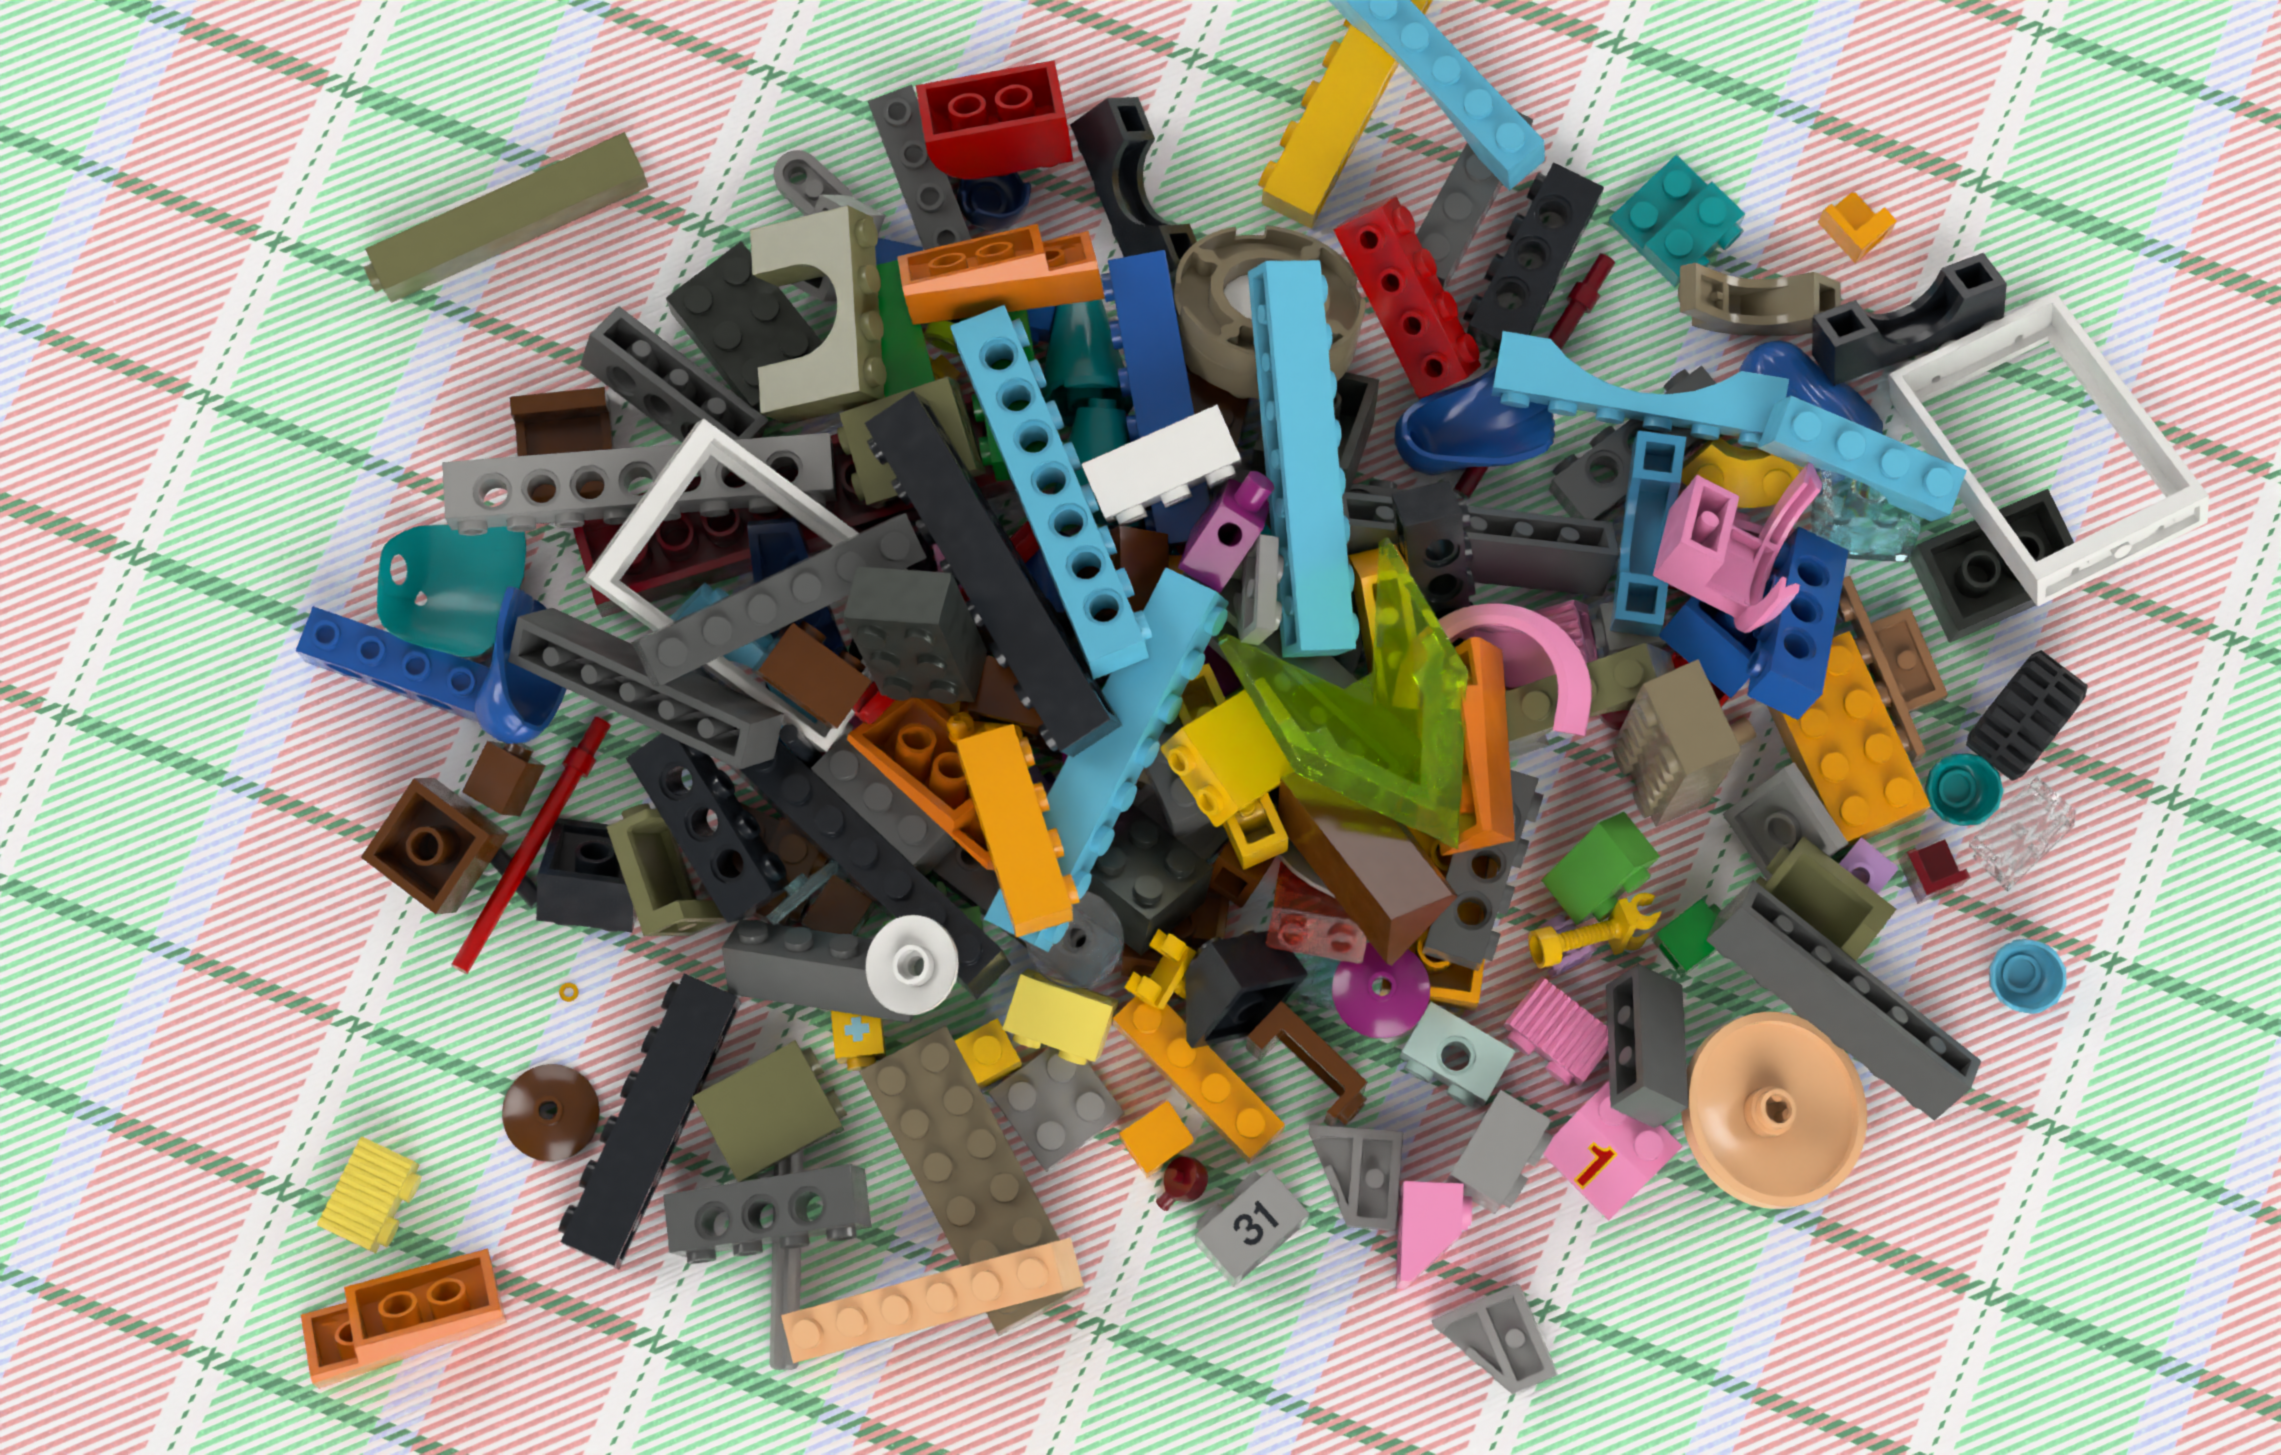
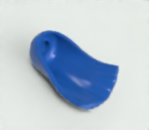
M1781 340L1765 342L1751 350L1742 362L1739 372L1745 371L1789 379L1786 398L1789 396L1796 397L1883 434V422L1867 401L1845 382L1833 386L1821 367L1798 346ZM1815 468L1822 482L1821 490L1847 477L1832 471Z
M1495 366L1470 382L1431 394L1411 405L1401 414L1396 422L1394 442L1405 464L1417 472L1430 476L1462 468L1507 466L1534 458L1545 453L1554 443L1553 438L1555 437L1554 414L1548 411V405L1529 402L1528 408H1516L1501 404V397L1491 396L1496 372Z
M513 586L506 588L496 625L491 665L475 701L476 718L482 730L506 744L526 743L538 737L554 718L567 690L558 684L508 662L517 617L547 609L538 600L525 593V591Z

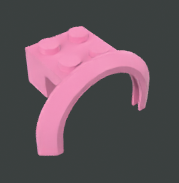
M1808 462L1788 486L1771 512L1758 538L1733 526L1739 496L1696 475L1669 509L1653 576L1733 616L1735 627L1741 632H1750L1772 621L1799 592L1800 585L1795 583L1785 587L1787 578L1782 577L1763 598L1767 579L1785 539L1798 518L1821 491L1822 482L1813 464Z
M1498 603L1473 605L1459 609L1442 617L1428 627L1413 644L1406 657L1400 676L1395 706L1424 710L1431 675L1437 660L1443 652L1458 638L1467 640L1470 637H1480L1501 648L1503 651L1505 690H1512L1556 674L1558 701L1553 730L1561 733L1586 736L1592 688L1585 659L1576 642L1569 637L1563 628H1560L1548 618L1534 611L1519 606Z

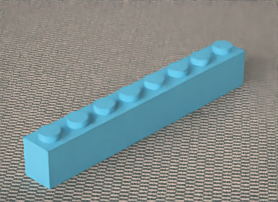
M1320 260L1265 261L1248 271L1266 477L1274 484V490L1268 497L1271 535L1279 537L1278 555H1282L1284 559L1283 575L1279 584H1277V601H1280L1282 604L1280 622L1283 658L1336 656L1356 649L1355 641L1359 635V622L1356 614L1352 611L1351 592L1354 588L1355 577L1352 566L1348 564L1346 544L1350 538V524L1348 518L1344 516L1342 502L1346 479L1343 469L1339 467L1338 446L1341 441V427L1338 420L1335 419L1333 405L1337 382L1333 371H1330L1329 350L1332 345V330L1330 325L1326 323L1324 303L1328 295V285L1325 276L1321 275Z
M1165 568L1143 610L1153 637L1145 640L1149 658L1111 672L1102 690L1122 726L1076 756L1071 757L1068 755L1047 796L1050 811L1042 813L1047 830L1056 828L1065 855L1064 857L1057 858L1062 876L1072 875L1079 899L1084 896L1089 888L1092 878L1090 871L1098 855H1104L1113 841L1114 830L1112 828L1121 811L1125 812L1134 801L1137 793V786L1135 784L1143 768H1148L1158 754L1160 747L1158 739L1166 724H1171L1179 714L1182 706L1181 695L1188 681L1194 680L1200 673L1205 661V654L1203 652L1212 636H1217L1220 633L1227 619L1228 612L1226 608L1229 602L1216 591L1168 568ZM999 889L984 919L1015 935L1001 889ZM1069 922L1020 936L1019 938L1049 952L1052 944H1057L1062 939Z

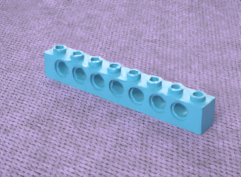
M1005 305L951 325L950 328L957 350L1093 679L1149 658L1145 640L1153 638L1143 611L1140 610L1133 613L1127 598L1135 595L1125 568L1115 570L1110 559V555L1117 553L1108 527L1105 525L1098 528L1092 513L1099 511L1097 501L1089 483L1080 486L1075 471L1082 469L1072 442L1062 444L1057 430L1064 428V424L1055 401L1052 400L1047 403L1044 401L1040 389L1046 387L1047 383L1038 360L1035 359L1028 362L1023 348L1029 346L1030 343L1020 318L1011 321ZM1000 359L1013 361L1010 366L1002 370L991 368L993 363ZM1017 400L1030 402L1025 409L1020 411L1008 409L1009 405ZM1042 441L1047 443L1046 447L1039 452L1030 453L1025 451V448L1032 442ZM1057 482L1065 485L1060 492L1053 495L1042 492L1043 488L1050 483ZM1070 524H1077L1082 527L1078 534L1071 537L1059 534L1063 527ZM1087 566H1094L1100 569L1099 573L1090 579H1081L1076 576L1082 568ZM1109 608L1118 612L1112 620L1107 622H1099L1094 619L1095 615L1103 609Z

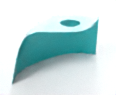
M445 524L413 527L391 538L381 551L378 572L377 614L383 627L401 640L421 647L461 657H476L483 654L494 645L496 625L506 588L513 586L520 589L527 551L525 532H512L507 530V526L488 527V532L482 535L466 536L459 534L458 530H451L450 526ZM398 554L404 558L407 567L406 578L401 585H397L391 576V562L394 556ZM419 592H423L427 596V602L423 606L415 604Z

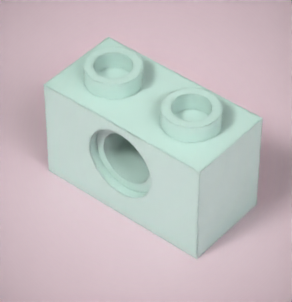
M1431 1001L1401 1051L1399 1058L1407 1062L1404 1067L1407 1072L1427 1083L1430 1082L1432 1077L1449 1087L1446 1092L1447 1095L1471 1108L1474 1102L1482 1107L1485 1105L1516 1051ZM1451 1046L1463 1049L1468 1057V1065L1458 1071L1448 1069L1442 1062V1051Z

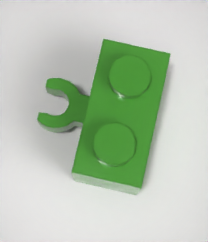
M1622 812L1599 822L1541 881L1576 925L1594 917L1598 922H1601L1611 915L1618 902V898L1625 891L1628 894L1635 891L1651 877L1647 869L1661 856L1628 815Z

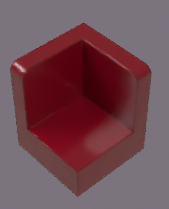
M1945 839L1920 850L1914 848L1906 851L1898 860L1917 904L1959 888L1971 878L1967 869L1959 871Z

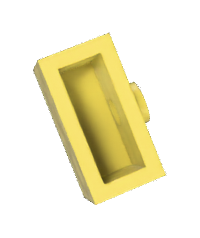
M1027 968L1019 976L1002 1030L1013 1033L1012 1040L1018 1044L1039 1049L1041 1044L1059 1049L1058 1056L1072 1063L1086 1065L1087 1060L1095 1062L1102 1055L1119 1000Z

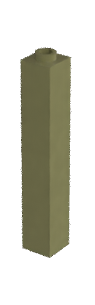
M623 132L365 248L371 264L363 268L375 293L384 289L392 303L649 186L628 137Z

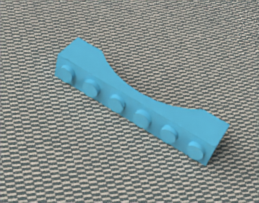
M1328 0L1353 27L1380 45L1420 84L1454 124L1480 161L1509 191L1545 161L1544 140L1411 0Z
M1503 331L1491 396L1501 397V404L1516 408H1528L1529 402L1548 405L1549 412L1564 416H1576L1577 410L1596 413V420L1611 424H1623L1624 418L1644 421V428L1659 432H1671L1672 426L1691 429V436L1706 440H1718L1720 434L1739 437V444L1758 448L1773 405L1787 396L1789 379L1740 371L1720 383L1696 391L1674 394L1640 393L1611 385L1587 373L1566 357L1551 339Z

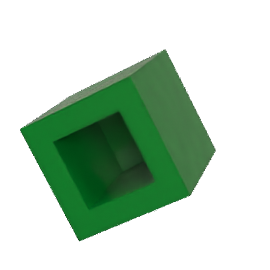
M1702 898L1659 930L1651 940L1681 978L1717 951L1706 939L1721 909L1714 903L1708 906Z

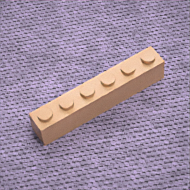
M1070 1237L783 1314L781 1318L792 1361L797 1363L1054 1295L1084 1285Z

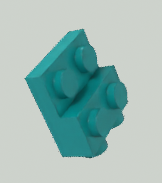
M1676 154L1610 216L1608 223L1673 287H1676L1680 283V266L1698 263L1708 267L1711 261L1707 257L1718 246L1726 250L1741 236L1744 229L1740 225L1745 213L1712 181L1709 184L1704 182Z

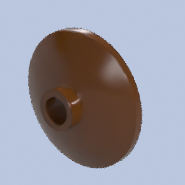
M557 1064L537 1066L520 1075L507 1091L502 1108L504 1129L512 1144L528 1157L545 1162L565 1160L582 1151L594 1137L600 1119L598 1097L590 1082L576 1070ZM547 1102L555 1103L558 1108L556 1116L550 1120L543 1119L540 1115L541 1107Z

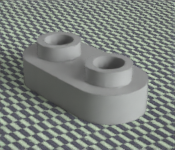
M794 150L787 152L775 164L773 174L778 191L804 216L813 214L820 195H849L853 197L848 187L814 156L805 151ZM797 172L804 173L807 176L806 181L800 185L790 182L791 176Z

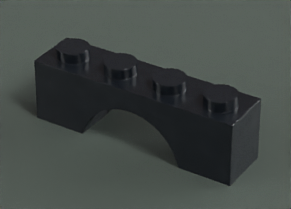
M1106 98L1070 124L1079 152L1087 165L1096 194L1101 200L1110 222L1113 236L1118 242L1123 257L1165 250L1173 290L1180 260L1197 240L1190 224H1173L1164 220L1149 203L1144 188L1143 171L1147 153L1155 141V137L1139 98Z
M1981 253L1941 268L1933 284L1922 296L1897 311L1884 314L1870 313L1862 309L1856 300L1813 316L1812 356L1833 386L1940 347L1947 341L1963 338L1979 330L1987 322L2003 318L2007 283L1987 256Z

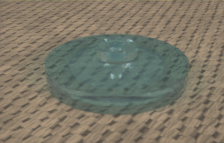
M831 860L808 878L802 872L784 888L788 895L766 916L773 925H776L841 868L834 860Z

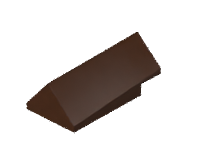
M1338 754L1281 777L1277 814L1287 836L1386 964L1393 965L1449 907L1458 895L1383 793L1372 790L1346 755Z

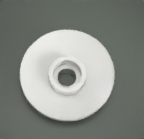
M918 915L896 918L886 924L876 934L870 944L866 957V977L869 987L875 998L883 1006L896 1013L917 1015L934 1009L951 992L957 978L958 953L956 945L949 932L933 919ZM922 958L924 960V969L917 976L914 966L917 960Z

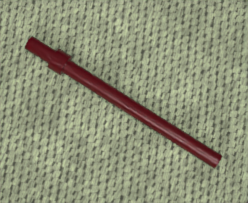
M1599 253L1583 281L1575 283L1566 298L1569 302L1547 337L1560 350L1565 346L1584 313H1591L1600 298L1598 291L1616 263L1611 257L1603 253ZM1489 467L1466 468L1453 491L1459 496L1469 499Z

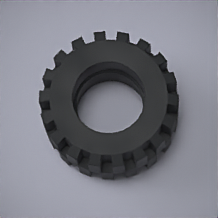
M2037 651L2029 656L1969 732L1966 746L1986 759L2011 781L2022 777L2070 719L2085 699L2088 685L2044 651Z

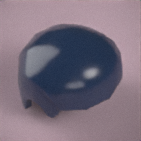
M1013 172L1006 176L960 179L957 203L964 217L974 226L987 231L1008 229L1024 215L1029 204L1031 183L1023 182L1018 172Z

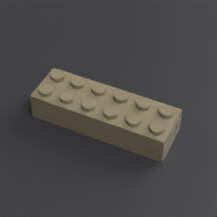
M1699 660L1643 683L1615 739L1617 747L1612 749L1620 771L1623 775L1630 773L1638 789L1633 792V797L1643 818L1650 816L1655 827L1707 805L1742 751Z
M946 1025L859 1071L961 1266L1060 1240ZM1085 1286L989 1311L986 1314L997 1335L1001 1336L1085 1291Z

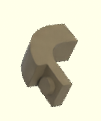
M1698 263L1680 266L1678 299L1680 302V312L1691 316L1692 326L1700 329L1734 335H1802L1813 333L1814 315L1841 306V282L1816 272L1774 279L1739 278L1723 274Z

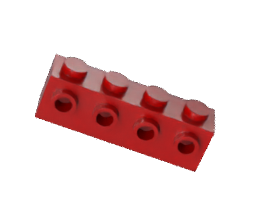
M1397 196L1348 218L1333 229L1419 400L1468 378L1482 366L1479 361L1480 353L1477 343L1470 334L1465 333L1457 317V304L1453 296L1448 291H1444L1436 276L1437 266L1435 260L1427 249L1422 248L1414 232L1415 222L1413 216L1405 206H1401Z

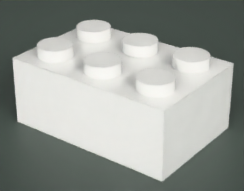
M1215 405L1081 465L1106 521L1110 524L1117 520L1119 525L1127 526L1147 517L1144 508L1162 501L1165 508H1168L1192 497L1189 488L1207 481L1210 488H1214L1225 483L1229 478H1236L1234 469L1242 466V462L1219 407Z

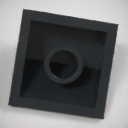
M564 818L557 819L552 828L537 873V921L553 922L562 926L576 925L600 928L609 932H633L637 915L607 830V826L611 824Z
M1278 929L1258 933L1250 930L1240 936L1227 939L1215 937L1198 949L1197 959L1185 972L1187 1043L1193 1049L1247 1037L1281 1001L1285 1003L1307 977V971Z

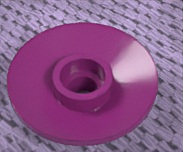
M1367 942L1351 950L1339 963L1333 977L1332 998L1339 1016L1352 1030L1366 1037L1387 1039L1404 1034L1420 1021L1429 1003L1430 981L1423 963L1409 949L1393 965L1386 964L1372 944ZM1386 979L1391 985V991L1384 996L1377 995L1372 989V984L1375 980Z

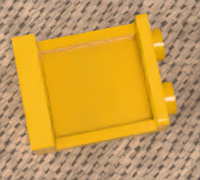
M1262 679L1182 727L1161 746V751L1167 758L1169 766L1179 775L1196 799L1200 810L1208 816L1215 827H1219L1235 813L1278 787L1281 783V777L1306 768L1318 759Z

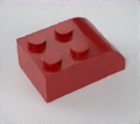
M1055 60L915 85L928 156L940 171L949 176L960 179H980L991 176H1006L1013 172L1041 167L1050 168L1058 164L1074 162Z

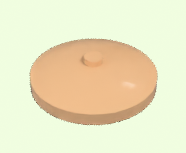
M1759 1012L1735 1019L1712 1032L1697 1048L1687 1067L1688 1108L1681 1112L1684 1133L1695 1159L1718 1187L1734 1198L1753 1206L1769 1209H1786L1804 1205L1826 1196L1847 1178L1857 1163L1864 1145L1867 1130V1104L1859 1074L1844 1049L1837 1047L1828 1036L1806 1019L1782 1012Z

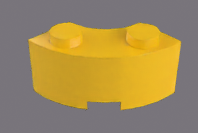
M1719 437L1718 440H1708L1683 462L1681 481L1688 486L1696 475H1699L1738 495V508H1759L1777 504L1788 486L1804 467L1761 449L1746 450L1731 446Z

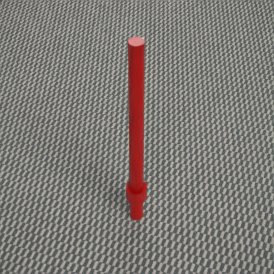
M595 716L578 746H572L563 760L562 765L565 767L451 963V966L460 972L468 974L580 779L582 777L587 778L597 760L594 758V755L611 727L604 719Z

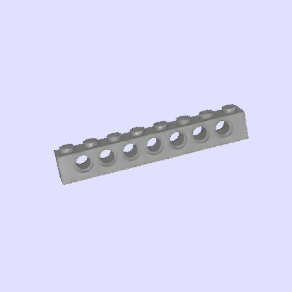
M830 433L733 440L774 471L783 466H791L798 470V475L791 484L821 506L825 507L827 501H837L833 443ZM681 444L442 462L445 520L451 530H458L459 534L466 536L482 535L488 532V527L507 526V530L512 532H526L536 529V524L555 522V526L559 528L581 527L584 525V520L604 519L606 524H623L644 496L629 493L630 483L639 477H646L654 482ZM709 456L697 473L701 477L700 485L693 491L683 492L663 521L676 520L681 518V513L700 511V515L704 517H721L728 515L729 509L749 508L751 513H770L777 511L778 505L748 483L739 488H731L725 485V478L732 471ZM590 481H599L605 485L602 494L597 498L585 499L580 496L582 487ZM548 484L556 487L554 497L548 502L537 503L532 500L533 492L539 486ZM502 488L508 491L505 501L499 506L490 507L484 504V498L490 490Z

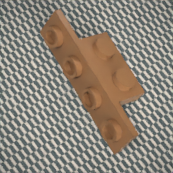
M1847 576L1843 579L1838 614L1844 623L1847 621L1851 622L1857 636L1854 641L1865 665L1869 664L1876 680L1874 684L1885 708H1888L1902 745L1911 763L1921 760L1926 751L1910 713L1946 699L1948 693L1911 608L1870 623L1851 576Z

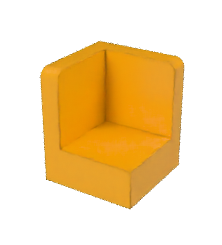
M1855 192L1850 193L1836 206L1828 205L1822 211L1818 220V224L1855 264L1888 237L1897 222L1885 207L1875 214Z
M1168 1100L1119 1133V1139L1146 1178L1162 1169L1163 1163L1183 1151L1194 1141L1193 1136Z

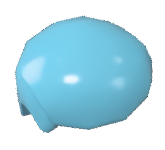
M2016 939L1997 950L1989 965V986L2000 1003L2010 1009L2023 1013L2037 1014L2058 1003L2066 988V967L2057 952L2049 945L2040 941Z

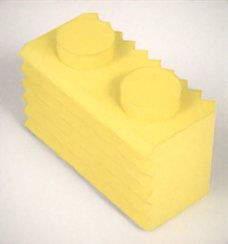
M361 1136L357 1146L354 1148L353 1154L349 1158L348 1164L345 1166L344 1172L340 1176L339 1182L336 1184L335 1190L331 1194L330 1200L327 1202L326 1208L322 1212V1216L318 1220L317 1226L375 1254L380 1245L388 1247L399 1227L400 1221L395 1219L394 1216L402 1200L409 1203L419 1188L422 1176L416 1174L420 1165Z

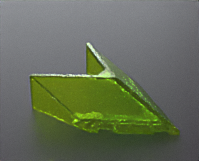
M1386 537L1379 542L1372 672L1343 689L1253 645L1242 643L1238 638L1227 633L1218 638V643L1296 774L1320 783L1353 801L1406 826L1426 833L1458 850L1465 721L1462 720V700L1466 703L1468 670L1392 542Z

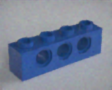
M1799 526L1784 541L1772 566L1763 598L1782 577L1787 578L1785 587L1795 583L1800 585L1799 592L1777 617L1754 629L1753 636L1758 639L1757 646L1746 668V673L1751 675L1747 696L1797 720L1823 693L1849 550Z
M314 606L312 607L295 650L306 663L478 722L475 712V701L490 667L456 655L403 641L381 629Z

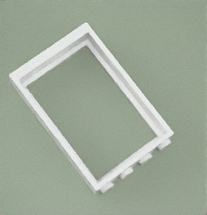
M2056 292L2042 299L2031 300L2022 306L2020 310L1999 320L1987 322L1979 330L1963 338L1947 341L1936 351L1918 360L1904 362L1895 371L1889 373L1890 402L1928 454L1967 470L1958 497L2037 607L2208 522V493ZM2049 341L2166 498L2036 562L1922 403Z
M702 419L695 424L583 580L653 631L675 622L619 580L709 456L716 459L830 545L834 546L859 533L715 426ZM723 656L702 666L736 692L784 713L782 725H795L819 752H827L845 734L848 736V733L853 730L854 726L848 722L854 714L852 709L838 729H830L819 720L816 724ZM862 658L860 662L866 666L862 674L873 682L874 679Z

